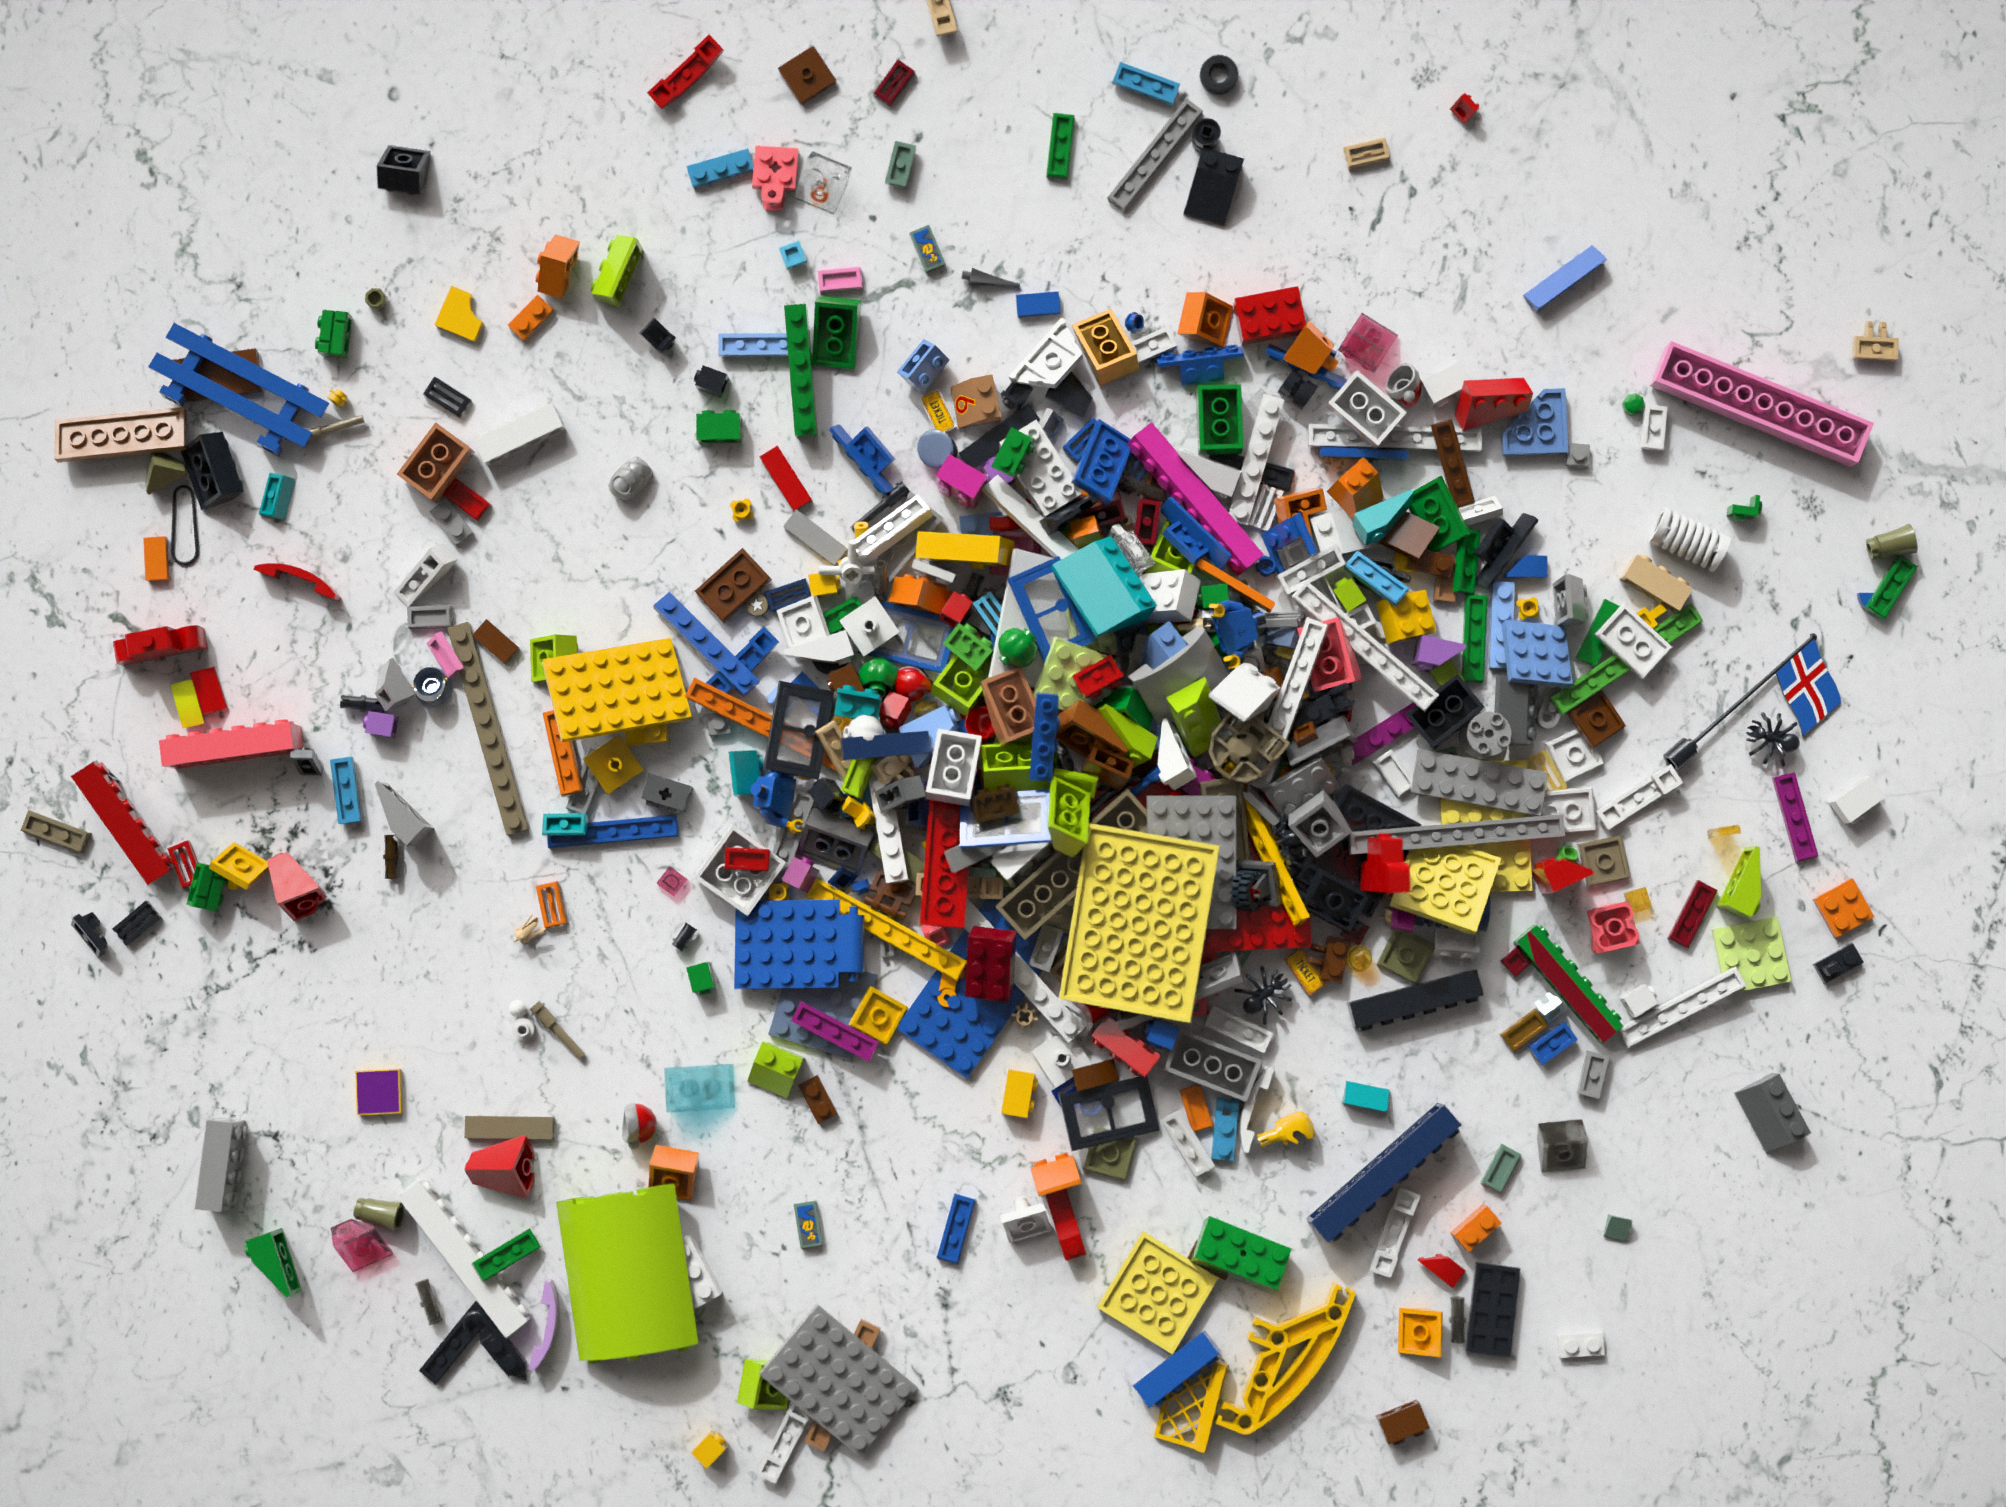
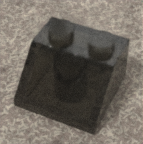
M1582 1119L1538 1123L1537 1142L1541 1173L1585 1168L1588 1137Z

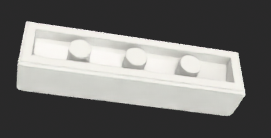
M918 494L855 539L857 541L856 558L863 566L867 565L933 516L930 508Z

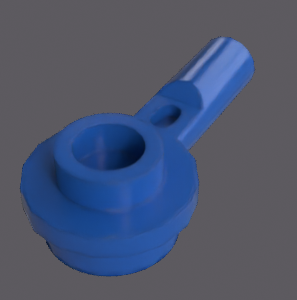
M1158 764L1151 768L1141 779L1142 781L1130 790L1134 797L1144 791L1150 783L1155 781L1156 783L1161 782L1159 777L1161 771Z

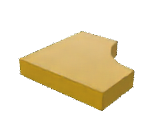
M451 286L434 325L476 342L484 323L472 312L471 300L473 295Z

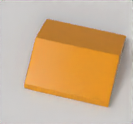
M1399 1308L1398 1353L1442 1357L1443 1312L1424 1308Z

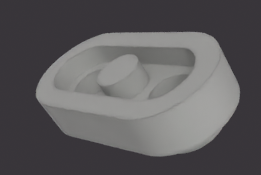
M1560 687L1549 689L1545 693L1538 709L1536 722L1543 729L1555 727L1561 717L1549 699L1552 695L1562 690ZM1545 714L1549 715V722L1543 720Z

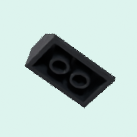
M223 432L200 434L187 445V450H180L201 510L234 500L244 492L242 481L239 479L235 461L232 459L229 444Z
M1458 673L1435 690L1439 696L1425 712L1416 705L1406 713V716L1433 750L1437 749L1469 724L1476 715L1486 710Z

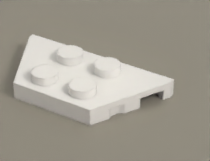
M1063 318L1056 323L1009 375L1011 382L1056 389L1083 359L1082 352L1078 345H1076L1075 339Z

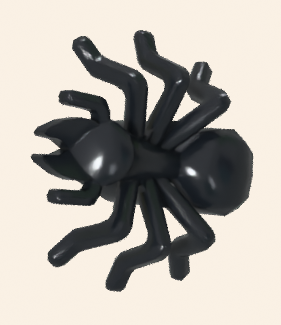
M1761 712L1763 720L1767 723L1768 731H1765L1761 722L1752 720V723L1759 725V727L1756 725L1747 727L1752 732H1746V734L1755 739L1746 738V741L1756 742L1760 739L1765 741L1750 751L1749 755H1754L1767 745L1769 752L1765 756L1763 764H1767L1769 758L1773 755V750L1777 749L1780 753L1781 766L1784 767V751L1791 753L1800 746L1799 738L1795 734H1786L1793 730L1798 723L1794 722L1788 728L1780 731L1779 729L1783 721L1781 713H1778V722L1773 732L1770 718L1764 712Z
M1281 813L1280 821L1275 826H1272L1273 836L1276 839L1275 844L1281 846L1280 856L1288 869H1292V866L1302 869V865L1299 863L1301 858L1290 853L1291 848L1302 845V842L1293 830H1290L1289 825L1284 822L1285 813Z
M1260 966L1263 988L1249 974H1246L1245 977L1257 989L1251 991L1235 988L1234 992L1252 995L1244 1000L1243 1010L1246 1014L1254 1015L1259 1013L1263 1007V1024L1266 1025L1268 1003L1275 1008L1279 1015H1283V1012L1271 997L1289 1002L1292 1001V998L1275 994L1274 991H1285L1292 985L1288 984L1285 988L1282 987L1286 985L1288 979L1281 980L1284 974H1279L1274 978L1279 972L1277 969L1271 975V985L1267 986L1264 967Z

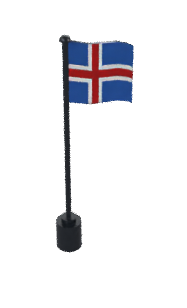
M1811 633L1809 639L1694 740L1682 738L1663 755L1667 764H1671L1675 771H1679L1698 754L1696 743L1774 674L1777 676L1782 693L1796 716L1801 734L1804 736L1841 703L1837 686L1819 653L1816 644L1817 635Z

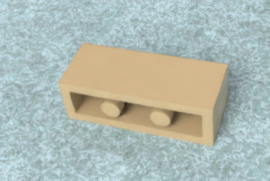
M1637 554L1632 557L1619 579L1658 604L1662 603L1671 612L1676 613L1680 611L1693 590L1689 586V582L1680 577H1673L1667 568L1663 566L1657 567L1651 563L1652 560L1643 554Z

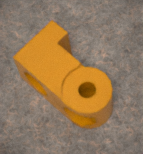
M965 970L962 972L960 978L964 979ZM942 973L939 991L942 990V993L938 995V1002L944 1007H949L944 999V995L957 996L955 993L957 981Z

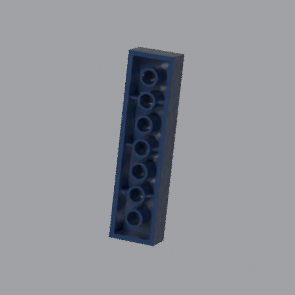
M1437 1102L1306 1219L1328 1243L1331 1240L1333 1242L1337 1241L1343 1235L1342 1230L1347 1226L1350 1228L1360 1220L1358 1216L1364 1211L1366 1213L1371 1211L1377 1205L1375 1201L1381 1196L1383 1198L1387 1197L1393 1191V1185L1397 1182H1404L1410 1176L1408 1173L1414 1167L1417 1169L1427 1161L1425 1159L1427 1155L1431 1152L1433 1154L1438 1152L1443 1147L1442 1142L1447 1138H1454L1460 1132L1458 1128L1462 1124L1444 1104Z

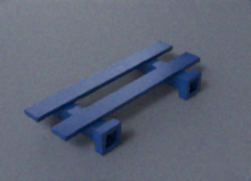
M173 323L165 338L188 349L189 352L182 364L156 352L148 368L172 380L169 387L165 385L161 387L159 393L163 398L183 407L187 401L183 395L186 389L189 388L268 429L269 432L266 437L260 435L257 440L260 448L280 457L283 451L280 444L284 438L305 448L313 433L293 423L295 417L302 408L322 418L329 406V402L311 394L304 385L298 383L296 386L213 343V339L203 333L199 336ZM204 358L286 400L279 414L196 373Z

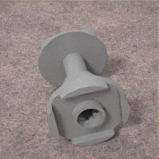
M1483 712L1476 715L1469 724L1461 729L1459 734V743L1462 750L1467 755L1476 759H1487L1503 752L1511 742V727L1508 721L1500 713Z

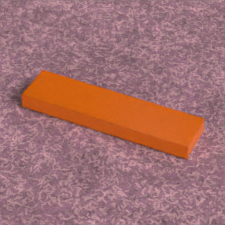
M1200 559L1197 563L1196 570L1219 584L1227 583L1228 589L1266 612L1270 613L1274 608V601L1207 561Z
M554 710L544 712L543 718L561 797L584 792L573 741L561 743Z

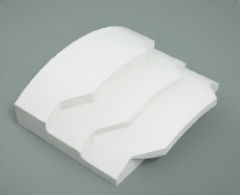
M1336 544L1277 575L1282 584L1278 601L1284 612L1305 611L1306 619L1308 617L1319 621L1292 597L1307 580L1362 629L1376 623L1366 601L1348 612L1333 591L1337 588L1334 584L1344 577L1347 580L1352 578L1355 582L1353 576L1343 569L1346 563ZM1306 619L1298 627H1304Z

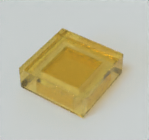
M1646 887L1623 893L1625 901L1630 902L1633 913L1652 908Z

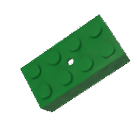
M1209 1216L1204 1220L1190 1261L1273 1294L1279 1289L1292 1248ZM1242 1250L1246 1252L1245 1256H1241L1240 1252Z

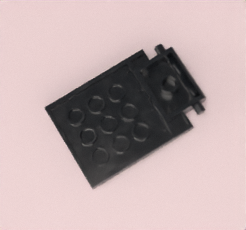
M1346 783L1335 801L1351 832L1422 825ZM1348 835L1317 858L1309 850L1301 864L1302 869L1298 870L1294 878L1307 885L1304 892L1297 890L1307 912L1350 933L1352 928L1357 931L1361 929L1362 923L1357 921L1360 914L1368 918L1372 917L1385 892L1361 890V864L1363 861H1367V853L1349 854ZM1403 850V858L1408 850Z

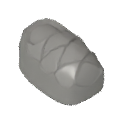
M640 457L631 458L614 473L609 482V491L617 499L631 501L642 492L652 478L653 471L651 467Z

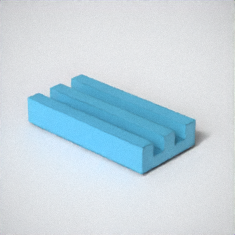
M989 591L985 596L975 601L973 606L996 636V628L979 606L983 603L999 625V617L986 600L990 598L1000 614L1002 607L991 591Z

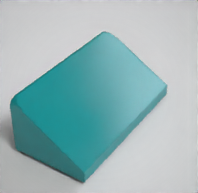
M269 473L259 515L285 520L295 484L294 478Z
M586 813L543 814L542 835H586L589 816Z
M1346 1081L1342 1103L1387 1112L1390 1090Z

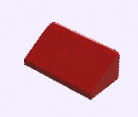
M215 667L190 673L203 714L208 715L228 708Z

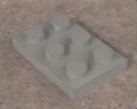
M1320 754L1263 787L1264 793L1281 816V813H1285L1284 822L1289 819V814L1324 790L1329 796L1341 789L1338 781Z

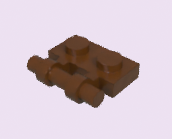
M879 869L870 887V891L877 894L875 898L866 896L864 904L871 906L872 910H880L889 914V917L893 919L897 917L905 920L907 912L900 910L902 904L908 907L911 906L916 896V884L904 881L887 885L885 873ZM886 897L893 900V906L883 903V898Z

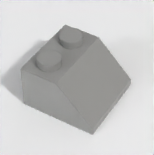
M1324 790L1289 814V827L1316 858L1352 833L1338 806Z

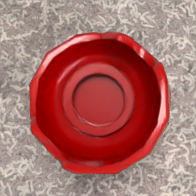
M983 706L969 711L965 718V728L968 734L982 736V740L990 739L996 735L987 707Z

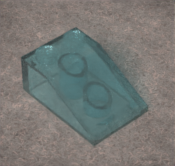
M733 1063L664 1068L666 1112L735 1108Z

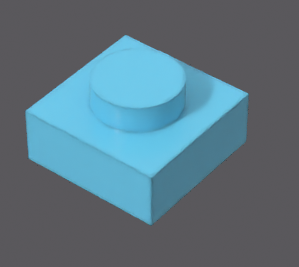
M799 241L779 248L787 270L807 263Z

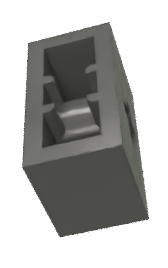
M649 773L641 798L647 800L646 805L658 808L659 804L667 806L666 811L679 814L680 811L686 812L693 787ZM669 789V793H671L672 796L671 798L667 797L665 801V797L662 796V791L667 792V790Z
M919 775L898 780L874 792L881 813L903 808L926 796Z

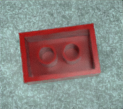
M1299 286L1234 299L1233 308L1241 346L1300 334L1306 326Z

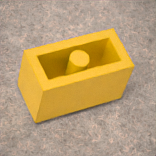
M1008 1069L1001 1110L1002 1114L1027 1118L1028 1113L1032 1114L1034 1100H1030L1031 1092H1036L1038 1079L1034 1078L1035 1073Z

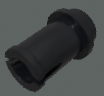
M685 922L677 937L672 939L673 943L671 945L681 951L684 948L687 949L686 945L697 929Z

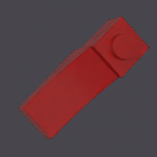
M1064 1188L1045 1194L1065 1261L1087 1255L1067 1189Z

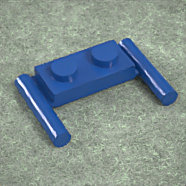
M1301 513L1293 515V517L1284 520L1261 535L1269 555L1275 561L1278 575L1286 570L1277 551L1302 537L1310 556L1318 553Z

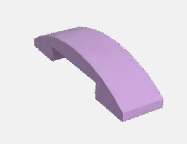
M548 1279L544 1283L541 1304L549 1305L543 1345H536L532 1350L529 1370L532 1371L547 1356L558 1328L559 1299L553 1279Z

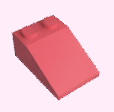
M1340 617L1322 621V623L1329 625L1310 677L1314 692L1334 688L1343 683L1349 684L1362 680L1357 658ZM1303 627L1297 628L1299 637L1301 636Z

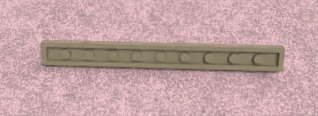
M465 622L448 627L453 650L464 667L460 671V675L506 835L509 836L529 830L476 643L472 636L470 623Z

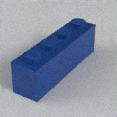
M1204 1330L1135 1383L1133 1387L1148 1407H1151L1153 1404L1158 1407L1167 1400L1165 1397L1167 1393L1172 1391L1175 1394L1184 1387L1182 1383L1189 1377L1192 1381L1201 1374L1200 1368L1207 1364L1210 1367L1218 1361L1217 1355L1221 1351Z

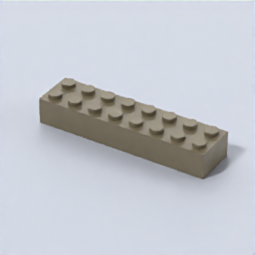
M1125 789L1089 823L1146 833L1147 810L1128 789ZM1083 848L1074 857L1057 850L995 905L998 911L1024 940L1076 895Z

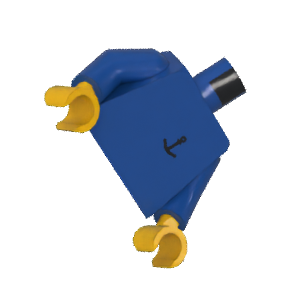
M1225 600L1218 604H1210L1209 607L1214 608V611L1210 612V616L1213 620L1221 651L1230 654V656L1224 657L1223 660L1224 662L1230 661L1228 669L1236 668L1240 665L1242 657L1253 646L1254 640L1258 639L1256 627L1266 624V618L1263 612L1252 615L1251 610L1239 602Z
M768 771L765 777H758L757 782L751 786L750 791L754 795V808L760 811L767 824L783 829L787 827L792 834L802 832L795 828V824H804L802 820L787 821L791 817L796 779H793L795 775ZM796 776L799 780H809V779H810V778H805V777Z

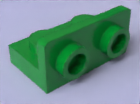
M1011 427L991 467L1016 479L1017 475H1021L1026 467L1024 463L1028 455L1031 456L1035 450L1034 437Z

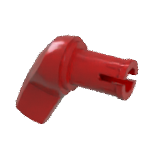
M1026 498L1025 500L1031 504V501ZM1008 515L989 516V530L1015 531L1022 529Z

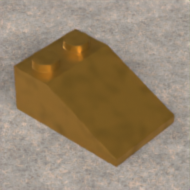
M1112 309L1072 325L1090 369L1100 386L1139 370L1137 353Z

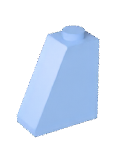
M944 705L899 727L901 733L928 731L931 752L911 755L915 767L924 768L932 760L938 729L956 731L958 729L957 721L959 717L954 708L951 709V707Z

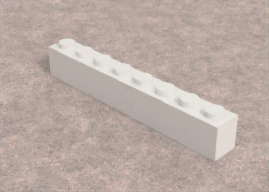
M424 1179L418 1181L399 1196L398 1199L505 1338H507L531 1319L528 1308L523 1303L519 1304L515 1299L516 1293L510 1286H505L502 1282L503 1277L501 1273L482 1283L471 1263L486 1254L483 1251H478L475 1247L476 1242L469 1233L465 1234L461 1227L463 1225L456 1216H451L448 1212L449 1206L442 1198L438 1199L434 1192L436 1190L429 1181L425 1182Z

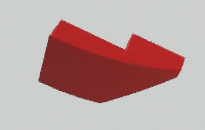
M1441 1253L1429 1258L1420 1257L1417 1260L1452 1288L1466 1271L1450 1257L1443 1256Z

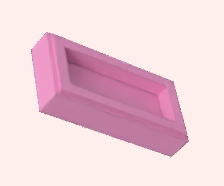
M861 267L818 271L820 294L863 290Z
M442 631L436 633L427 642L429 649L448 679L454 678L464 668Z

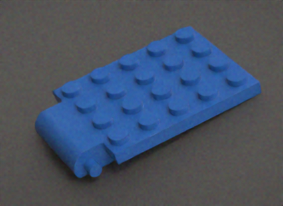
M840 899L758 901L748 916L736 908L734 989L840 988V973H849V982H857V974L864 973L865 915H858L857 906L849 907V915H840Z

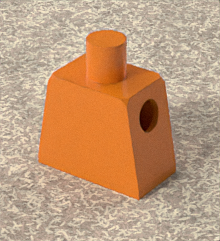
M1308 321L1283 358L1286 362L1312 374H1315L1321 365L1332 372L1339 363L1338 360L1329 355L1334 344L1310 321Z

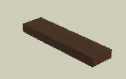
M1452 419L1431 424L1430 427L1446 485L1457 507L1474 503V497Z

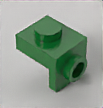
M1760 495L1751 497L1749 506L1732 504L1727 508L1726 516L1733 517L1734 521H1746V519L1752 520L1756 518L1762 511Z

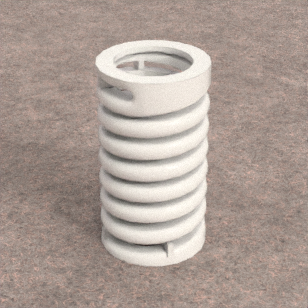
M1665 507L1655 522L1648 542L1660 546L1663 541L1662 549L1666 550L1670 546V553H1675L1678 549L1677 556L1682 557L1684 555L1685 560L1692 558V563L1694 564L1700 561L1704 553L1700 566L1714 572L1727 552L1731 537L1723 533L1718 534L1717 530H1711L1708 526L1703 527L1702 523H1695V520L1688 519L1685 515L1680 516L1679 512H1673L1674 510ZM1712 553H1713V554H1714V557H1713L1711 563L1709 564L1708 562H1709V560H1710V558H1711V556H1712Z

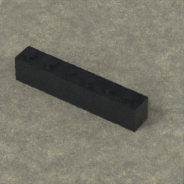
M1477 969L1350 1001L1347 1002L1353 1028L1365 1031L1372 1029V1024L1380 1022L1381 1026L1394 1023V1018L1402 1017V1020L1414 1018V1013L1423 1011L1424 1015L1437 1012L1436 1008L1444 1006L1445 1009L1457 1007V1002L1465 1000L1466 1004L1479 1001L1478 997L1484 994Z

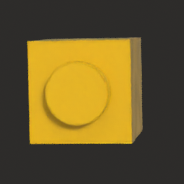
M818 573L808 575L811 596L822 598L839 595L838 589H842L839 576L818 575Z
M711 1430L692 1450L691 1454L707 1469L728 1445L725 1443L726 1439L722 1434Z

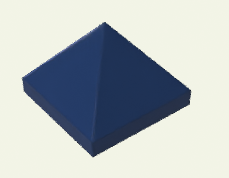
M841 866L828 880V884L845 892L858 876Z

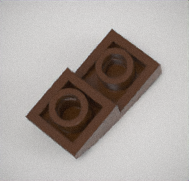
M1114 1059L1072 1069L1077 1091L1119 1080Z

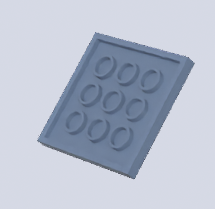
M864 971V973L857 974V982H849V973H840V988L782 989L768 1035L853 1059V1053L792 1022L791 1019L800 1002L803 1001L850 1026L849 1022L868 987L872 986L874 988L877 974Z

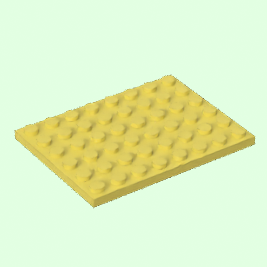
M1089 823L1088 843L1083 848L1059 999L1190 1023L1220 846Z

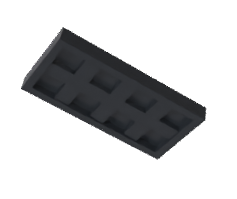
M1475 1262L1465 1346L1466 1352L1511 1357L1521 1268Z

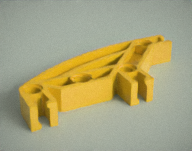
M1333 1282L1324 1304L1281 1323L1273 1324L1254 1316L1252 1325L1258 1326L1260 1324L1269 1330L1266 1338L1254 1335L1255 1332L1248 1331L1247 1338L1268 1348L1258 1352L1241 1395L1245 1408L1222 1399L1219 1407L1224 1410L1228 1408L1236 1412L1234 1421H1229L1216 1414L1215 1423L1247 1435L1262 1427L1286 1408L1308 1385L1326 1360L1343 1328L1356 1292L1346 1287L1345 1291L1348 1294L1343 1304L1340 1305L1334 1301L1337 1291H1342L1343 1287ZM1335 1307L1339 1308L1340 1315L1335 1319L1330 1318V1310ZM1273 1334H1283L1282 1341L1277 1344L1273 1343L1271 1340ZM1307 1340L1295 1359L1279 1378L1275 1380L1286 1349ZM1258 1375L1267 1376L1265 1384L1258 1385L1255 1383ZM1247 1416L1251 1419L1250 1424L1246 1427L1240 1426L1239 1420Z

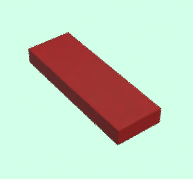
M778 445L759 456L794 512L796 509L798 510L812 501Z

